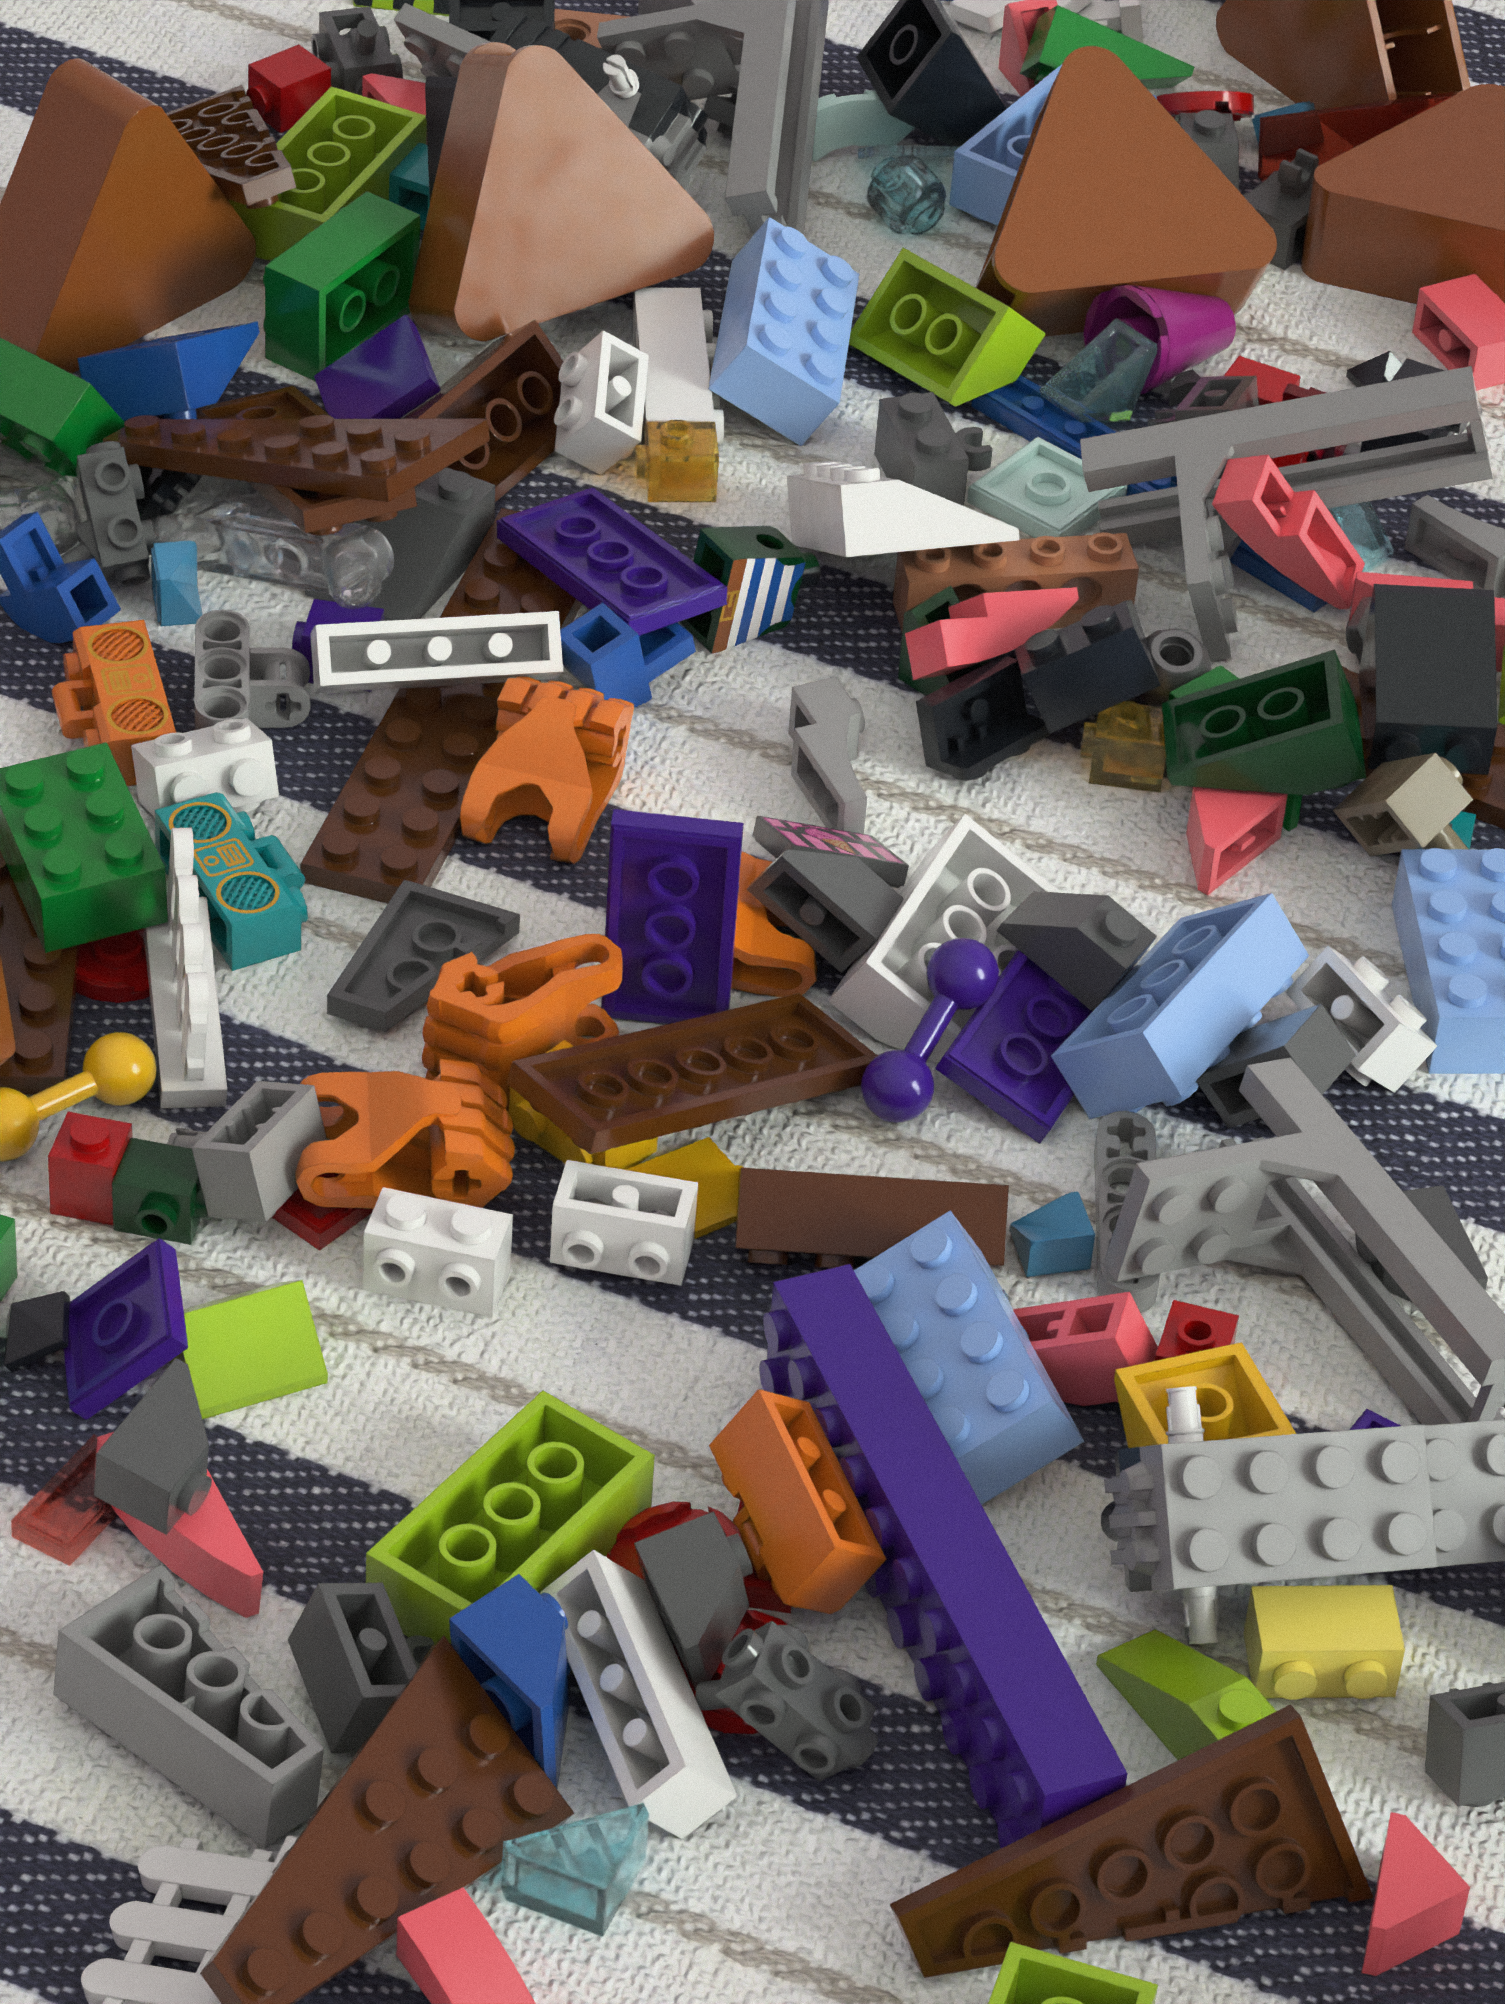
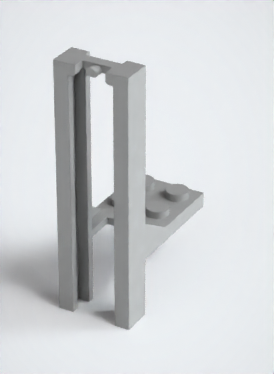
M718 0L600 22L597 39L604 51L613 55H620L626 61L682 85L690 101L707 98L708 95L718 96L730 93L737 95L725 200L733 216H745L753 235L769 217L785 227H792L804 235L829 1ZM727 34L743 39L741 64H733L720 35Z
M1472 366L1080 439L1083 475L1088 492L1177 476V487L1098 501L1101 515L1099 528L1100 533H1127L1131 545L1182 536L1187 587L1202 642L1207 647L1210 661L1231 658L1229 634L1239 632L1233 597L1225 599V594H1228V590L1234 589L1230 558L1242 539L1230 528L1212 505L1221 478H1218L1223 472L1228 459L1269 455L1270 458H1276L1469 422L1470 424L1466 428L1467 433L1279 467L1278 469L1294 492L1315 490L1327 509L1493 479L1488 444L1481 418L1482 408L1481 404L1478 403Z
M1291 1058L1247 1065L1239 1088L1240 1093L1277 1137L1268 1139L1260 1137L1242 1144H1237L1233 1138L1221 1140L1219 1148L1136 1163L1103 1262V1266L1116 1282L1212 1264L1224 1260L1300 1274L1422 1425L1505 1420L1498 1411L1499 1407L1505 1408L1504 1312ZM1296 1177L1313 1180L1479 1382L1481 1388L1477 1398Z

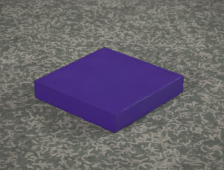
M406 314L314 375L326 411L334 419H400L441 391L418 329Z
M159 1238L70 1302L68 1346L63 1348L69 1408L85 1420H88L188 1348L176 1249Z

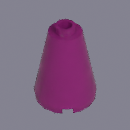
M1124 284L1115 286L1110 291L1101 292L1094 298L1086 314L1083 336L1085 347H1093L1097 363L1090 364L1098 380L1109 391L1120 396L1145 394L1173 379L1180 373L1227 349L1235 337L1236 322L1232 309L1222 298Z

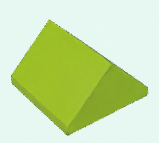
M303 1280L278 1282L184 1309L188 1348L175 1358L188 1364L202 1419L328 1383V1373ZM175 1358L168 1362L169 1365L174 1361Z

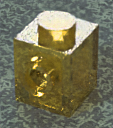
M684 420L647 422L646 445L635 446V478L646 479L648 502H716L719 451L715 422H687Z
M1124 701L1099 712L1097 723H1084L1080 758L1092 759L1089 784L1161 793L1166 759L1162 707Z

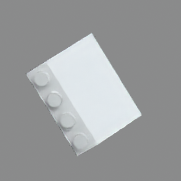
M838 461L805 463L803 464L804 474L787 476L792 543L795 546L843 557L1019 540V528L901 480L880 477V468H865V465L852 466L851 463H838Z
M964 814L926 853L900 892L904 899L880 937L853 962L828 1001L877 1041L904 1050L934 999L926 976L927 965L933 952L941 944L951 939L970 938L977 940L988 947L995 956L1000 976L1018 950L996 931L1001 923L1033 891L1061 892ZM976 1008L956 1010L928 1060L935 1063L941 1060Z

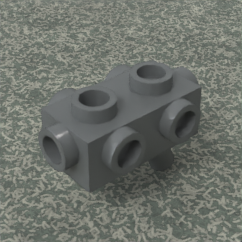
M370 6L319 12V33L312 34L311 38L312 54L331 67L332 87L362 96V78L364 75L373 73L403 79L400 57L398 54H392L390 51L387 28L378 25ZM351 28L348 33L344 35L339 34L341 30Z
M110 441L95 444L86 449V454L77 455L76 474L87 520L75 525L79 545L63 554L61 558L64 563L95 558L107 582L115 581L119 587L138 585L151 578L148 567L149 555H151L153 543H156L151 519L140 521L136 500L145 498L138 464H127L124 447H121L119 442Z
M771 1621L755 1631L752 1629L743 1630L730 1642L723 1654L722 1662L726 1666L721 1679L698 1683L696 1687V1700L700 1709L703 1711L723 1708L732 1709L746 1723L755 1728L819 1782L847 1767L854 1769L862 1765L875 1750L878 1743V1735L869 1728L876 1707L859 1694L861 1685L858 1679L845 1670L829 1669L808 1651L809 1641L807 1637L795 1627L777 1625Z

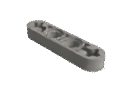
M1118 1111L1105 1115L1099 1121L1094 1149L1097 1288L1099 1296L1130 1292L1140 1313L1149 1310L1156 1302L1160 1273L1134 1278V1284L1125 1283V1280L1116 1282L1103 1266V1262L1113 1235L1111 1232L1115 1229L1126 1194L1113 1190L1110 1185L1116 1182L1130 1183L1136 1163L1157 1160L1156 1132L1153 1124L1146 1117L1134 1112ZM1120 1141L1129 1142V1146L1132 1149L1131 1157L1120 1156Z

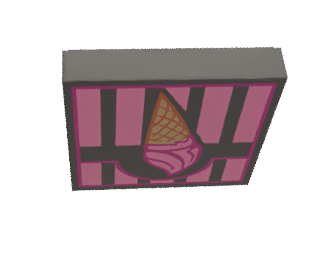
M758 815L756 817L752 836L756 842L776 859L786 849L858 857L889 886L900 888V886L905 884L909 865L872 835Z

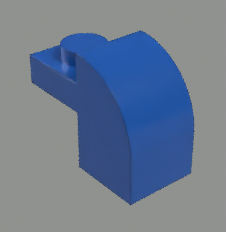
M38 512L23 514L0 531V575L8 588L0 595V605L20 628L49 643L73 641V631L79 627L102 625L121 611L95 558L64 563Z
M604 603L599 604L560 630L562 662L565 669L586 688L604 693V700L609 698L623 699L633 703L634 707L652 699L649 682L696 652L693 635L678 622L639 636L637 632Z

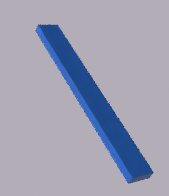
M1022 375L1013 383L973 399L971 407L1029 442L1039 437L1081 460L1080 439L1116 433L1113 429ZM1177 476L1130 484L1127 486L1126 496L1177 487ZM1241 540L1230 558V562L1313 613L1328 604L1281 574L1254 552L1243 540Z

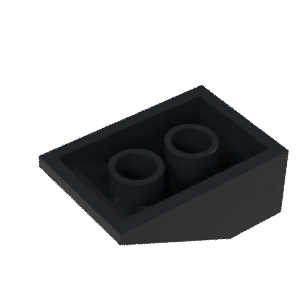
M1126 600L1114 606L1103 605L1096 607L1084 614L1080 621L1057 631L1049 629L1036 633L1026 641L1025 645L1015 649L1021 674L1049 733H1053L1161 686L1132 600Z

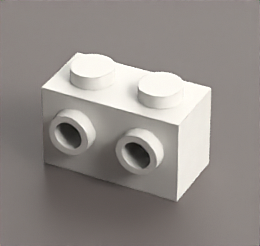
M603 330L579 352L574 351L566 357L558 376L561 382L559 406L554 416V423L557 425L556 452L599 475H602L618 460L626 459L633 452L635 446L641 442L649 355Z
M248 718L224 720L211 727L185 733L164 734L155 740L131 745L139 803L154 817L156 809L215 792L224 794L236 813L252 811L259 807L261 801L279 797L272 739Z
M1327 945L1285 993L1301 1010L1322 1003L1356 1054V1057L1345 1070L1364 1086H1367L1374 1080L1395 1093L1437 1047L1420 1028L1427 1019L1401 995H1397L1394 1000L1384 990L1390 983V980L1368 959L1362 956L1354 963Z
M567 1160L552 1207L550 1263L681 1286L695 1236L698 1182Z
M383 1187L364 1231L363 1290L493 1318L511 1272L513 1214Z

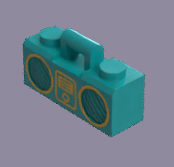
M217 792L155 810V847L165 866L167 875L169 874L171 829L192 828L194 844L193 875H197L199 897H207L211 941L232 971L301 950V925L308 918L306 902L300 891V888L305 883V876L276 836L270 835L255 839L254 828L245 811L236 813L224 794Z

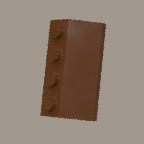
M534 319L490 344L440 386L441 391L413 409L402 419H488L490 441L452 463L447 468L465 472L472 477L496 485V502L555 451L557 425L554 423V416L560 402L561 382L558 376L564 361Z
M740 1168L735 1248L749 1249L748 1262L788 1265L789 1252L815 1253L814 1267L835 1268L850 1264L854 1269L855 1256L876 1257L951 1210L982 1251L988 1264L1004 1266L1009 1185Z

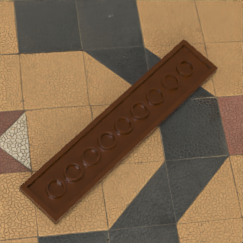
M501 508L439 618L559 611L561 630L574 621L582 603L497 539V520L520 512ZM505 682L399 688L300 863V871L305 876L306 884L387 904L404 879L428 887L432 886L462 830L460 818L461 805L470 777L479 760L497 740L499 732L496 730L499 710L497 699Z

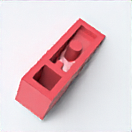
M1130 1292L1013 1309L1063 1402L1080 1406L1111 1402L1119 1403L1114 1382L1115 1369L1155 1361L1158 1346Z

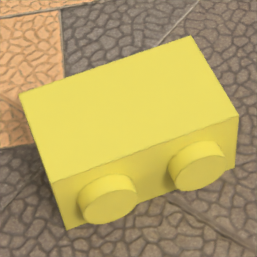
M1392 1585L1251 1586L1243 1636L1251 1682L1265 1698H1284L1288 1700L1302 1698L1370 1699L1374 1697L1396 1696L1405 1648Z

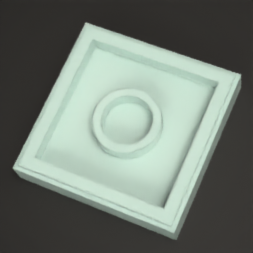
M1036 437L970 485L967 502L1003 522L1019 528L1020 531L1033 538L1040 536H1078L1101 519L1098 501L1126 496L1128 485L1088 492L1083 475L1082 460Z

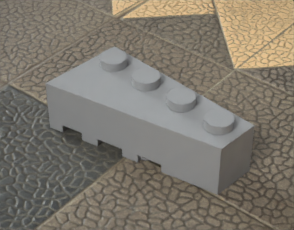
M161 1563L58 1630L53 1695L266 1849L312 1816L316 1811L324 1748L273 1689L262 1690L249 1675L250 1663L235 1646L228 1649L223 1646L209 1630V1616L195 1601L186 1603L175 1591L176 1579Z

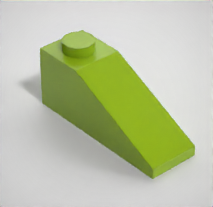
M1157 1629L1097 1655L1096 1666L1177 1760L1276 1712L1275 1708L1246 1676Z

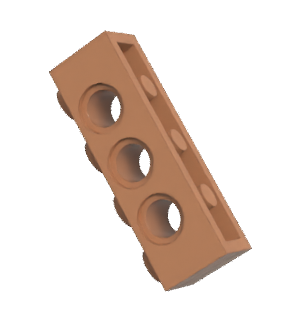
M1101 532L1082 536H1040L1037 538L1019 539L1017 541L897 552L893 604L902 631L904 613L950 585L960 602L982 593L1077 587L1078 601L1048 629L1064 628L1080 621L1084 614L1096 607L1103 605L1114 606L1126 600H1132L1134 604L1139 567L1127 533L1111 534Z

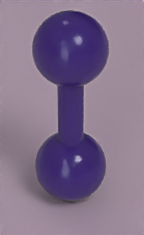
M955 938L941 944L933 952L927 965L926 976L934 999L905 1049L883 1052L876 1056L866 1067L861 1081L862 1097L869 1110L882 1120L903 1123L917 1118L927 1109L934 1093L933 1075L926 1064L927 1060L956 1010H969L979 1007L994 993L999 980V968L995 956L983 943L970 938Z

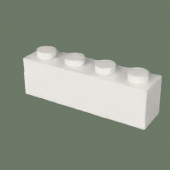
M645 287L636 290L633 297L632 344L636 349L649 355L641 436L644 466H712L713 444H723L724 413L723 410H719L720 396L708 389L716 350V343H712V310H703L700 288Z
M559 611L316 625L310 633L315 693L506 682L508 678H516L517 676L530 677L536 680L555 679L563 672Z
M592 1550L542 1590L540 1594L546 1592L553 1596L566 1615L568 1621V1628L565 1630L566 1656L630 1810L677 1837L684 1839L738 1795L645 1581L597 1551Z

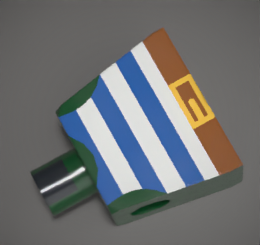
M771 526L700 529L693 562L727 586V605L679 622L711 654L784 628L792 620L798 591L814 587L819 583L821 571L818 560L810 552L802 553L778 529Z

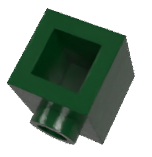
M137 1138L130 1139L112 1182L113 1230L191 1245L201 1219L211 1220L212 1218L208 1216L192 1149Z

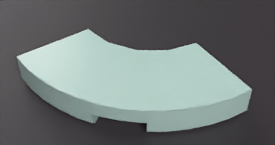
M866 90L864 94L836 97L835 93L818 98L812 160L816 162L833 150L851 145L871 146L887 154L915 127L889 115L875 90Z

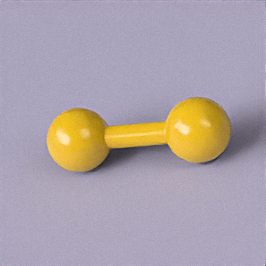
M125 1032L109 1033L97 1039L89 1047L83 1060V1072L30 1097H27L18 1090L0 1087V1162L15 1160L30 1150L38 1136L39 1121L92 1096L106 1104L115 1106L130 1105L142 1099L152 1088L157 1072L156 1060L150 1047L133 1034Z

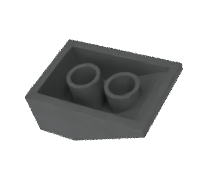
M446 467L415 486L417 507L398 511V515L388 521L368 522L363 519L343 524V528L332 536L305 585V595L319 600L384 609V621L421 619L467 570L491 525L494 523L496 485L472 477L465 472Z

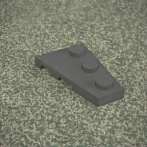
M404 879L327 994V1014L384 1032L388 1031L428 1001L430 991L434 989L440 969L444 963L473 952L478 964L519 934L520 914Z

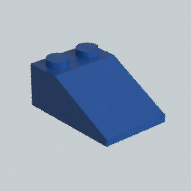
M257 321L160 337L80 357L77 359L81 379L89 382L124 422L132 417L142 415H162L163 419H198L196 408L218 402L260 331Z

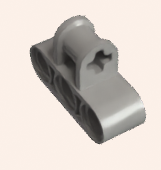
M213 610L197 619L195 625V730L211 727L218 722L230 719L248 718L258 728L293 727L305 720L309 715L311 707L309 693L304 689L310 677V667L308 660L303 654L288 648H250L248 620L242 614L232 610ZM282 664L286 666V680H280V665ZM280 695H286L285 711L280 710Z

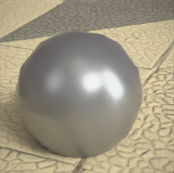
M1178 629L1157 630L1146 637L1161 686L1139 696L1150 706L1162 709V703L1168 701L1169 692L1212 670L1207 647L1191 633Z

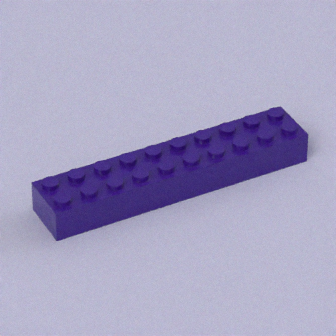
M848 1264L773 1282L771 1312H766L763 1317L768 1349L767 1359L762 1360L759 1364L762 1388L767 1392L810 1402L887 1559L864 1584L865 1588L872 1598H880L887 1612V1623L891 1638L898 1649L906 1648L914 1664L915 1681L919 1693L926 1702L933 1700L941 1716L942 1732L948 1749L953 1755L961 1754L969 1770L970 1786L976 1803L981 1809L989 1808L998 1826L1000 1847L1003 1848L1124 1788L1127 1780L1126 1769L852 1266Z

